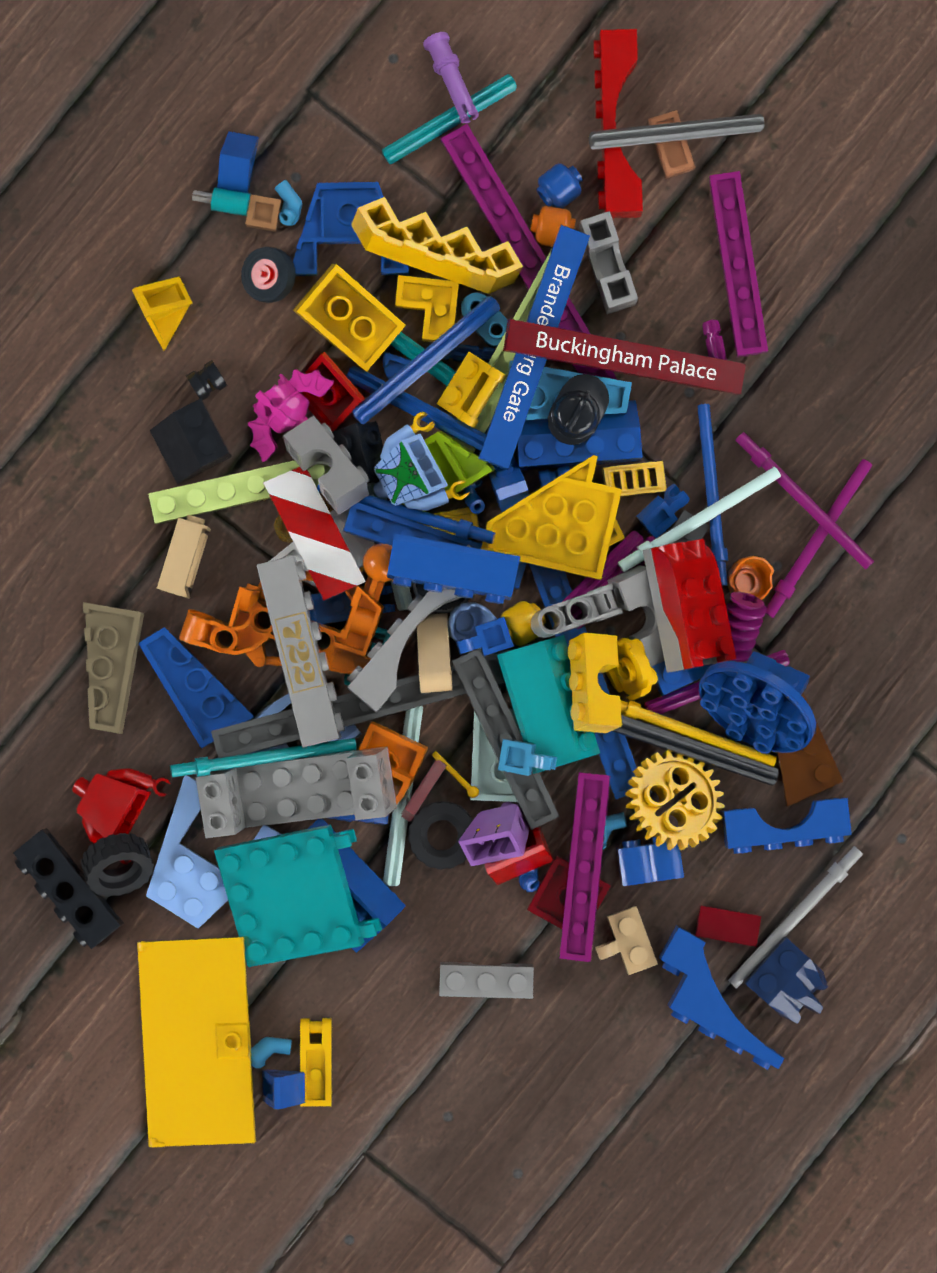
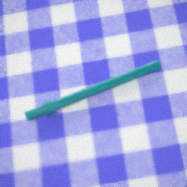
M355 738L323 742L304 748L302 746L215 759L200 757L195 758L194 762L170 765L172 778L193 774L201 777L210 775V772L352 751L356 750Z

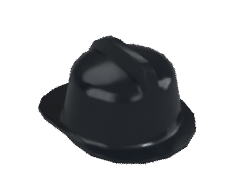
M589 374L576 375L565 383L548 415L549 429L558 441L568 445H577L587 441L592 436L609 404V393L605 384L599 378Z

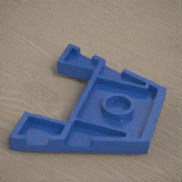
M379 182L317 183L293 259L296 276H318V244H362L351 224L358 207L384 197ZM381 256V275H409L408 265Z

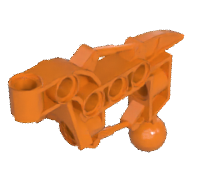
M380 543L373 545L363 556L362 565L368 577L364 587L360 584L345 591L351 600V610L344 628L338 630L318 623L320 632L328 634L331 640L328 648L319 647L320 653H326L329 671L351 674L358 665L364 668L371 660L367 655L384 609L379 599L385 582L393 580L387 578L392 546L389 544ZM305 571L307 579L303 580L313 581L309 571ZM261 581L258 587L247 584L246 588L239 587L229 623L197 610H188L179 636L180 640L219 653L232 655L246 653L257 667L264 665L282 666L280 657L267 656L264 643L269 639L275 640L272 625L269 628H263L257 620L258 614L261 611L268 613ZM222 630L232 634L233 643L229 647L219 642V634Z

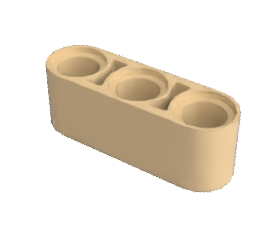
M448 613L429 614L417 626L421 693L452 691Z

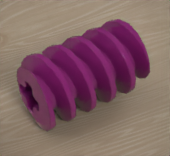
M732 592L730 600L733 602L728 603L726 606L727 611L730 612L728 613L737 658L732 661L745 662L750 658L752 649L756 645L759 628L763 623L762 617H764L767 610L765 603L758 597L744 592Z

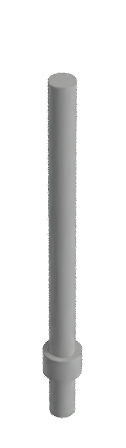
M854 846L838 864L834 862L827 870L828 874L728 979L736 989L837 882L841 883L849 875L847 871L858 861L863 853Z

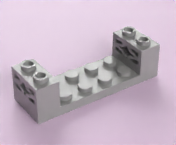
M388 746L210 772V775L195 777L205 838L236 835L247 827L355 815V820L381 818L388 816L397 808Z

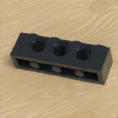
M47 828L40 830L13 852L17 857V860H15L17 867L25 875L30 873L37 883L34 887L44 899L49 897L56 905L54 912L64 923L69 921L76 931L73 932V935L83 947L88 945L93 949L124 924L101 894H95L94 891L89 889L82 870ZM43 858H49L54 863V871L50 875L44 874L40 869V863ZM63 882L70 883L74 888V894L70 899H66L60 894L59 888ZM82 906H88L93 911V919L89 923L82 921L79 917V910Z

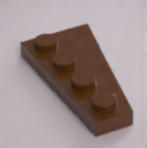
M803 692L801 696H802V697L806 700V702L808 703V701H807V699H806V697H805V695H804V692ZM817 721L815 734L805 748L796 752H777L787 807L844 782Z

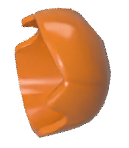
M757 556L738 559L731 565L728 571L727 582L729 592H744L763 600L773 588V567L765 558Z

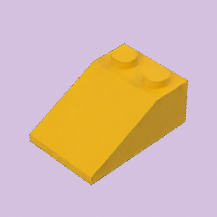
M331 264L293 309L298 316L365 372L369 370L406 326L337 264Z

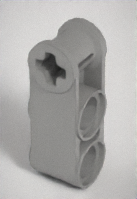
M613 583L538 611L531 619V629L537 636L547 638L623 613L622 608L617 607L612 592L614 588ZM572 605H576L581 609L582 618L580 620L575 619L571 615ZM543 615H549L553 619L554 626L552 630L546 629L543 626Z

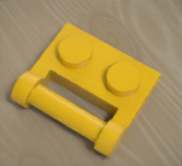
M468 352L437 404L475 429L479 423L477 418L498 384H503L507 375L471 352Z

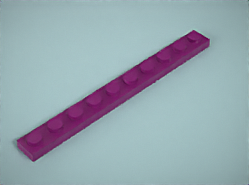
M465 124L442 137L441 143L500 243L502 244L507 241L510 243L523 266L519 276L529 290L546 257L468 124ZM568 298L558 328L590 334L571 299ZM572 364L577 373L617 380L612 371Z

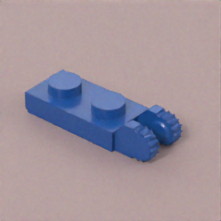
M384 586L381 596L392 593V586ZM345 591L324 601L320 593L311 595L314 609L309 610L312 621H317L321 624L347 621L351 610V600ZM383 604L382 614L395 612L394 604Z

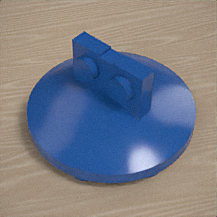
M753 651L747 663L736 661L716 663L706 670L700 680V705L726 730L725 733L730 739L734 741L742 740L754 746L760 753L799 751L809 744L816 731V720L813 711L801 696L809 683L810 675L777 663L776 660Z

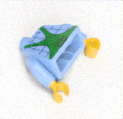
M425 412L416 414L411 426L405 425L386 439L380 455L381 461L375 466V473L380 481L374 485V492L378 498L386 499L389 497L391 503L395 506L404 503L409 509L428 511L449 503L448 499L451 498L462 500L470 493L458 495L455 491L457 485L466 482L464 480H458L452 484L450 489L444 490L448 486L421 433L415 435L418 431L429 432L435 426L434 422H430L427 426L421 427V419L428 415Z

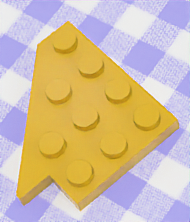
M593 455L489 520L486 530L496 532L493 544L482 542L481 549L520 556L521 562L601 580L622 489L592 482L598 456Z

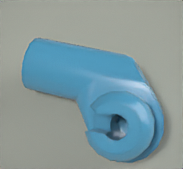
M284 180L274 188L284 201L281 213H279V220L285 226H293L300 218L303 203L289 182Z
M262 1038L251 1048V1066L262 1068L265 1066V1061L273 1053L290 1055L292 1039Z

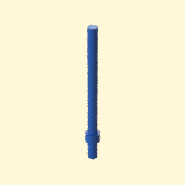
M700 404L697 407L707 506L709 507L719 501L710 404ZM721 514L709 521L711 551L715 556L723 587L728 586L726 562L729 560L727 548H724Z
M318 484L317 489L319 493H321L320 486ZM371 495L358 502L405 519L456 533V537L465 540L472 538L493 544L496 532L473 526V522L463 519L456 521L422 510L409 509L402 504L395 506L391 501Z

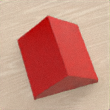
M323 352L305 373L308 374L319 370L323 377L334 380V384L321 397L309 392H302V394L309 400L308 409L321 424L326 423L333 432L354 416L353 409L362 403L365 398L326 352Z
M540 826L532 830L529 828L523 856L485 863L488 875L497 885L554 861Z

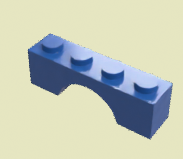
M844 797L812 801L808 814L800 823L783 829L774 828L765 823L756 809L752 807L721 811L725 847L728 849L733 848L734 854L752 852V846L764 845V850L782 849V843L794 842L795 847L813 845V839L825 838V843L844 842V836L852 835L848 798Z

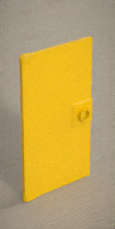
M244 937L137 942L148 1147L255 1143L251 1038Z

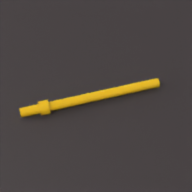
M621 700V713L623 716L634 720H642L771 767L775 766L777 756L760 753L755 748L647 710L635 701L628 700L626 702Z

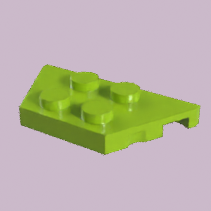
M438 431L424 440L448 484L444 488L445 491L450 489L452 484L458 480L466 481L456 486L455 491L458 493L496 470L493 465L479 460L477 454L442 431Z

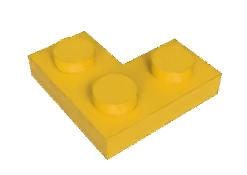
M398 275L395 307L425 311L422 341L434 342L455 324L459 283L449 280Z

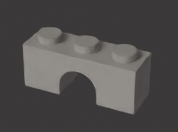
M610 211L580 220V232L590 235L586 252L606 314L635 306L638 301L637 293L630 272L626 270L621 257L619 238Z
M313 415L283 435L286 450L303 471L316 464H325L331 467L326 474L318 478L321 494L338 515L369 495L367 487L369 478L361 466L355 467L350 461L352 460L351 455L343 444L338 446L333 440L334 435L326 423L320 424Z
M638 565L607 581L608 584L613 583L614 588L612 592L618 608L627 611L640 606L643 608L646 615L645 624L640 631L630 635L629 638L630 640L637 638L643 643L645 655L652 667L665 660L646 566Z
M440 962L439 996L533 999L534 967L533 964L502 963L501 965H478L471 962Z

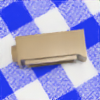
M187 515L186 520L178 518L157 589L190 599L188 587L193 588L208 539L205 531H211L208 526L204 525V519L192 515Z

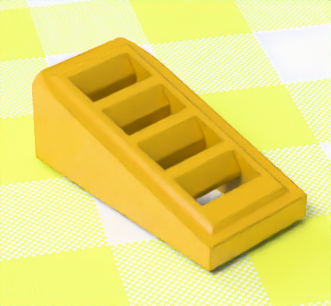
M663 461L603 467L602 469L604 485L615 487L613 474H619L622 489L620 498L665 492L667 489ZM650 469H655L657 486H651ZM643 470L645 487L639 488L637 471ZM627 472H631L633 489H627L625 474Z

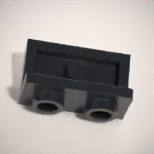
M376 421L366 422L365 424L355 423L333 431L335 443L338 446L343 444L351 455L352 460L350 461L355 467L361 466L369 478L367 486L379 482L380 480L375 473V466L381 461L380 455L383 443L378 423Z

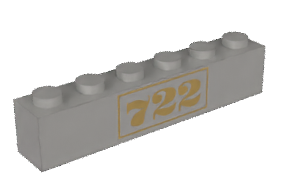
M292 555L257 564L302 748L341 738L340 732L345 731L341 713H335L332 701L337 700V695L333 682L327 683L325 671L330 669L326 653H320L317 640H321L322 636L318 622H312L309 610L314 609V604L310 591L304 592L302 580L307 578L303 562H297L296 557Z

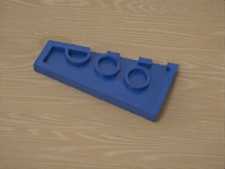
M162 628L138 643L201 749L214 742L211 731L246 722L255 717L167 628Z

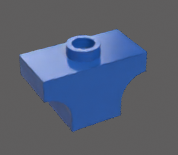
M514 455L508 469L493 465L496 470L488 474L501 512L529 496L526 481Z

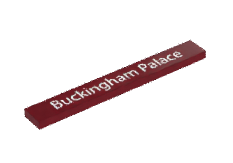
M509 319L507 322L503 351L734 395H740L742 392L746 366L743 363Z

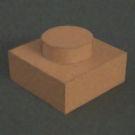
M251 194L245 223L246 227L276 232L282 204L281 200Z

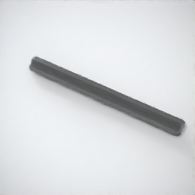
M761 114L592 131L588 136V141L591 149H604L761 132L765 127L764 117Z

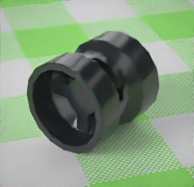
M213 360L204 364L202 370L198 372L192 371L186 375L197 396L202 401L207 399L212 391H220L228 386Z

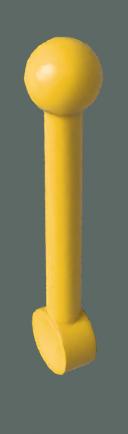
M437 751L432 754L436 760H440L447 765L445 769L467 790L470 798L478 796L479 789L476 786H471Z

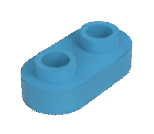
M482 293L467 295L461 304L462 316L464 317L471 311L470 307L473 303H481L487 296ZM498 311L475 332L486 344L491 347H497L506 332L508 319ZM498 325L503 331L500 335H494L491 332V328Z

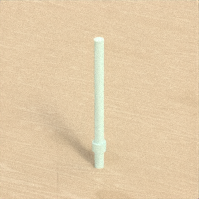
M776 467L771 468L651 542L647 540L637 546V551L618 562L619 567L623 572L628 571L642 561H645L643 550L674 543L781 477Z

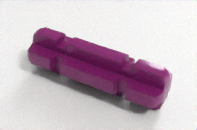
M705 321L702 327L704 336H707L705 342L708 356L727 360L723 338L719 336L721 331L719 321Z

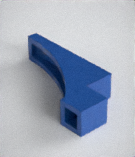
M676 925L659 955V959L664 962L662 968L676 976H679L680 972L685 973L667 1004L673 1010L671 1015L685 1024L689 1020L694 1021L700 1025L698 1031L712 1039H715L716 1035L727 1040L725 1046L738 1054H742L743 1050L754 1055L752 1061L768 1070L772 1065L779 1069L785 1058L749 1032L735 1017L722 998L705 958L703 947L706 942Z

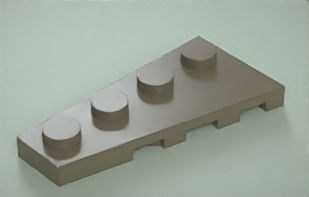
M83 602V613H85L86 620L84 635L85 641H87L88 655L86 671L89 673L88 707L90 729L123 734L144 613Z

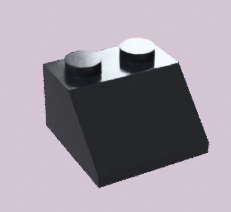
M201 398L173 412L150 430L178 485L232 457Z

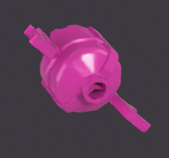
M295 369L290 380L281 373L278 385H274L265 393L260 390L255 395L258 402L253 405V411L258 415V418L248 422V426L253 432V441L250 446L259 452L262 462L267 461L277 450V444L272 437L271 428L281 434L292 430L308 419L306 414L309 400L302 392H309L318 397L324 396L334 384V380L323 377L319 370L306 374Z

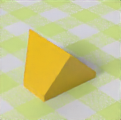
M180 276L132 289L163 351L166 350L189 306L193 304Z

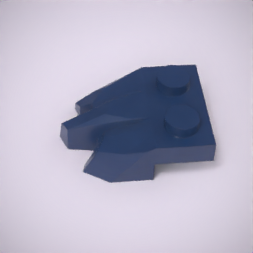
M787 937L783 938L744 982L780 1016L796 1024L801 1019L799 1011L802 1007L821 1014L823 1005L813 993L816 990L828 988L824 972Z

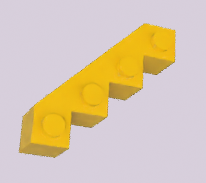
M385 197L358 207L351 224L366 251L487 294L513 284L523 268L508 241L482 252L468 227L441 237L427 212L399 222Z

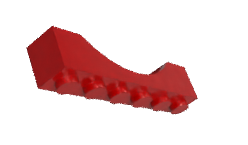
M637 29L600 30L599 40H593L594 59H599L600 69L594 70L595 89H600V100H595L596 119H601V130L616 129L615 118L618 97L627 78L636 68L638 61ZM621 147L602 149V161H597V178L603 179V191H598L599 210H604V213L610 211L612 218L641 217L643 212L642 180L630 167Z

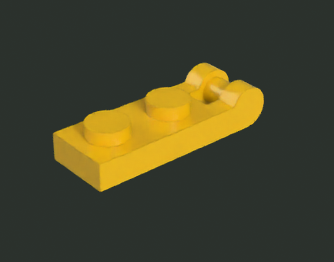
M310 1018L300 1019V1072H305V1103L300 1104V1106H332V1018H322V1021H310ZM310 1034H322V1042L310 1043Z

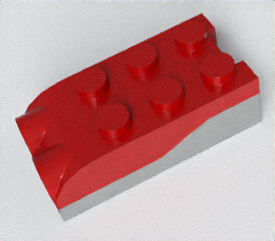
M705 539L678 542L643 550L667 673L737 659L719 568L714 554L705 544Z

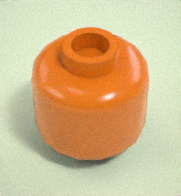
M544 206L540 211V215L533 214L530 231L536 233L535 239L538 244L553 247L560 226L563 225L574 229L576 219L572 218L571 212L567 209Z

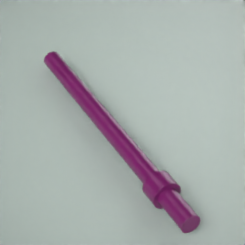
M745 432L737 437L735 441L752 457L750 460L758 468L762 467L765 471L773 467L778 469L781 477L775 481L865 570L875 562L771 459L772 455L764 447L760 448Z
M861 460L827 512V515L835 523L873 466L869 461ZM821 525L818 526L785 579H780L774 588L776 593L766 606L767 616L774 618L786 599L789 600L795 592V584L828 535V532Z

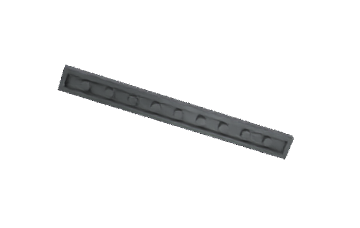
M510 650L484 656L497 685L505 683L497 655ZM451 665L452 691L421 693L418 674L397 680L396 690L377 713L353 693L337 696V700L332 701L335 713H341L344 727L461 696L466 694L453 665ZM293 709L211 731L218 758L249 754L300 740Z

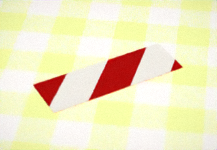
M298 467L263 482L323 601L366 582L308 470L303 471Z

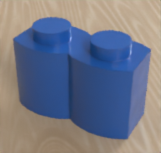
M652 837L653 843L642 845L640 839L623 841V847L616 848L621 885L629 886L683 878V865L678 845L676 844L673 849L668 850L665 841L657 847L656 837Z

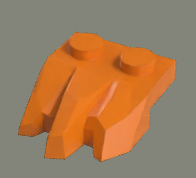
M372 721L359 750L388 746L396 803L398 804L414 781L428 747Z

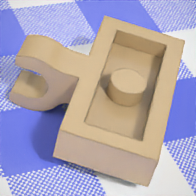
M637 906L606 916L615 940L595 947L599 959L603 960L620 952L628 975L658 965Z

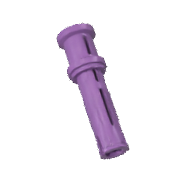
M435 33L424 40L423 46L431 54L434 61V71L441 75L461 123H469L471 121L466 110L473 120L479 116V113L458 70L459 58L456 54H453L450 48L448 33Z

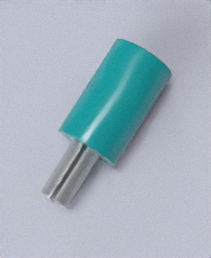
M216 187L213 193L194 190L192 193L193 201L210 203L211 210L247 216L250 193Z

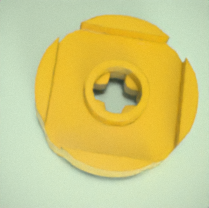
M618 639L619 666L606 673L611 684L619 693L624 691L630 695L626 697L627 699L636 700L651 691L652 685L657 683V673L650 666L649 660L645 655L644 645L639 639Z

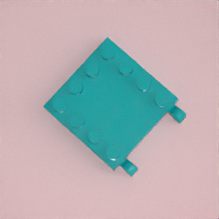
M330 824L222 846L214 850L239 937H244L245 960L248 967L359 947L364 943L363 938L377 936V931L382 930L379 918L358 921L338 849L351 847L352 843L357 841L354 829L333 833Z

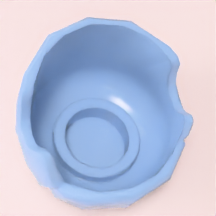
M476 602L461 603L450 613L448 619L449 636L455 642L476 636L474 626L497 618L482 604Z

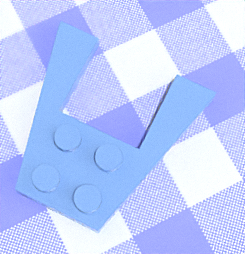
M186 775L182 781L146 896L196 928H200L228 901L219 867L180 843L201 810L196 780ZM263 825L254 840L281 835V833L268 825Z

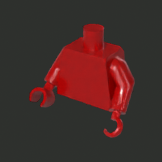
M132 768L110 770L106 775L97 773L91 782L84 777H80L74 783L72 791L82 798L77 806V813L82 817V825L89 840L96 843L97 840L106 838L108 835L129 834L151 794L147 789L152 788L158 796H166V793L157 791L156 785L160 781L171 784L169 780L164 777L155 780L152 779L151 775ZM122 860L120 862L126 865L131 860Z

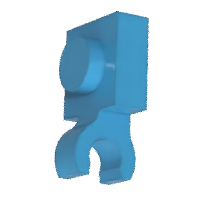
M503 739L498 770L529 776L531 775L532 767L555 770L557 757L535 754L536 744Z

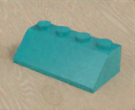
M564 635L497 655L523 742L536 744L535 754L557 757L556 767L600 754L594 732L574 731V724L571 718V707L573 705L572 690L569 686L571 664L568 658V646ZM532 767L533 774L545 771L544 769Z

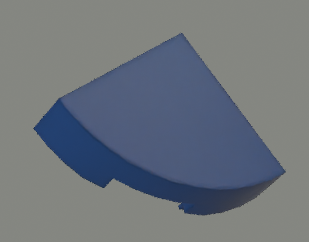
M384 352L383 368L388 380L411 360Z

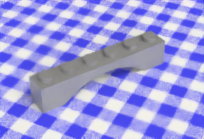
M445 588L442 589V593L428 591L424 597L418 594L407 607L411 613L406 619L402 621L398 618L387 631L391 636L384 645L378 642L367 655L371 659L364 668L358 665L347 678L351 683L347 687L348 690L377 713L396 690L400 656L413 631L429 614L444 604L464 597L455 596V590Z

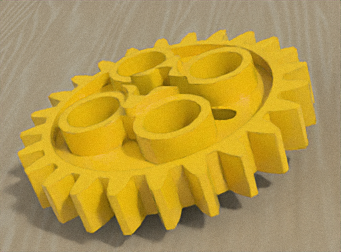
M668 750L662 756L657 752L651 756V760L646 758L641 762L642 767L638 766L633 771L636 777H632L627 782L633 788L625 792V795L633 798V801L629 802L626 808L635 810V813L629 819H639L640 824L636 830L640 831L645 828L647 830L646 840L655 836L657 847L666 841L668 850L673 849L677 844L681 851L687 848L688 844L692 848L697 846L699 840L702 842L709 838L708 833H713L717 830L714 823L719 822L723 817L716 811H720L725 807L724 804L717 802V799L723 796L724 792L715 791L714 787L720 783V780L711 781L709 777L714 770L711 769L705 772L703 770L704 762L700 761L698 764L693 763L694 759L689 757L684 759L683 755L677 753L673 756L671 751ZM672 773L679 776L681 785L673 781ZM690 784L695 786L691 792L660 816L655 815L659 808ZM650 790L658 795L659 803L651 799ZM691 797L699 802L700 810L692 805ZM669 815L677 819L678 827L670 823Z

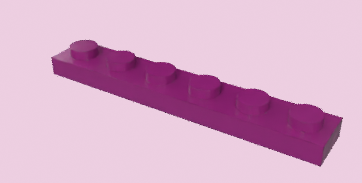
M740 171L710 175L708 179L736 356L743 357L767 353V339Z
M579 772L559 959L591 962L611 778L609 775Z

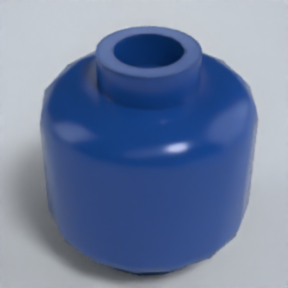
M558 163L538 178L539 187L536 188V191L547 206L564 208L581 195L582 191L579 183L583 179L574 166L567 168L564 164Z

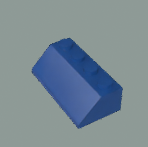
M636 400L628 402L627 413L605 414L592 436L581 444L568 445L558 441L549 429L548 419L525 420L517 442V457L520 470L559 468L567 465L574 467L593 455L598 456L596 465L640 462L643 458Z
M394 533L387 578L393 579L392 584L411 587L413 582L424 584L423 589L431 592L442 593V589L445 588L455 590V596L473 598V594L486 596L485 601L504 604V599L511 600L520 556Z
M317 819L308 829L328 824L323 819ZM352 848L338 849L358 921L379 918L383 930L406 905L366 865ZM374 937L363 938L364 943L352 949L357 953Z

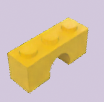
M584 632L569 640L568 658L571 664L569 686L572 690L573 704L571 707V718L574 724V731L608 733L622 727L620 696L609 695L600 688L598 673H605L619 666L617 636Z

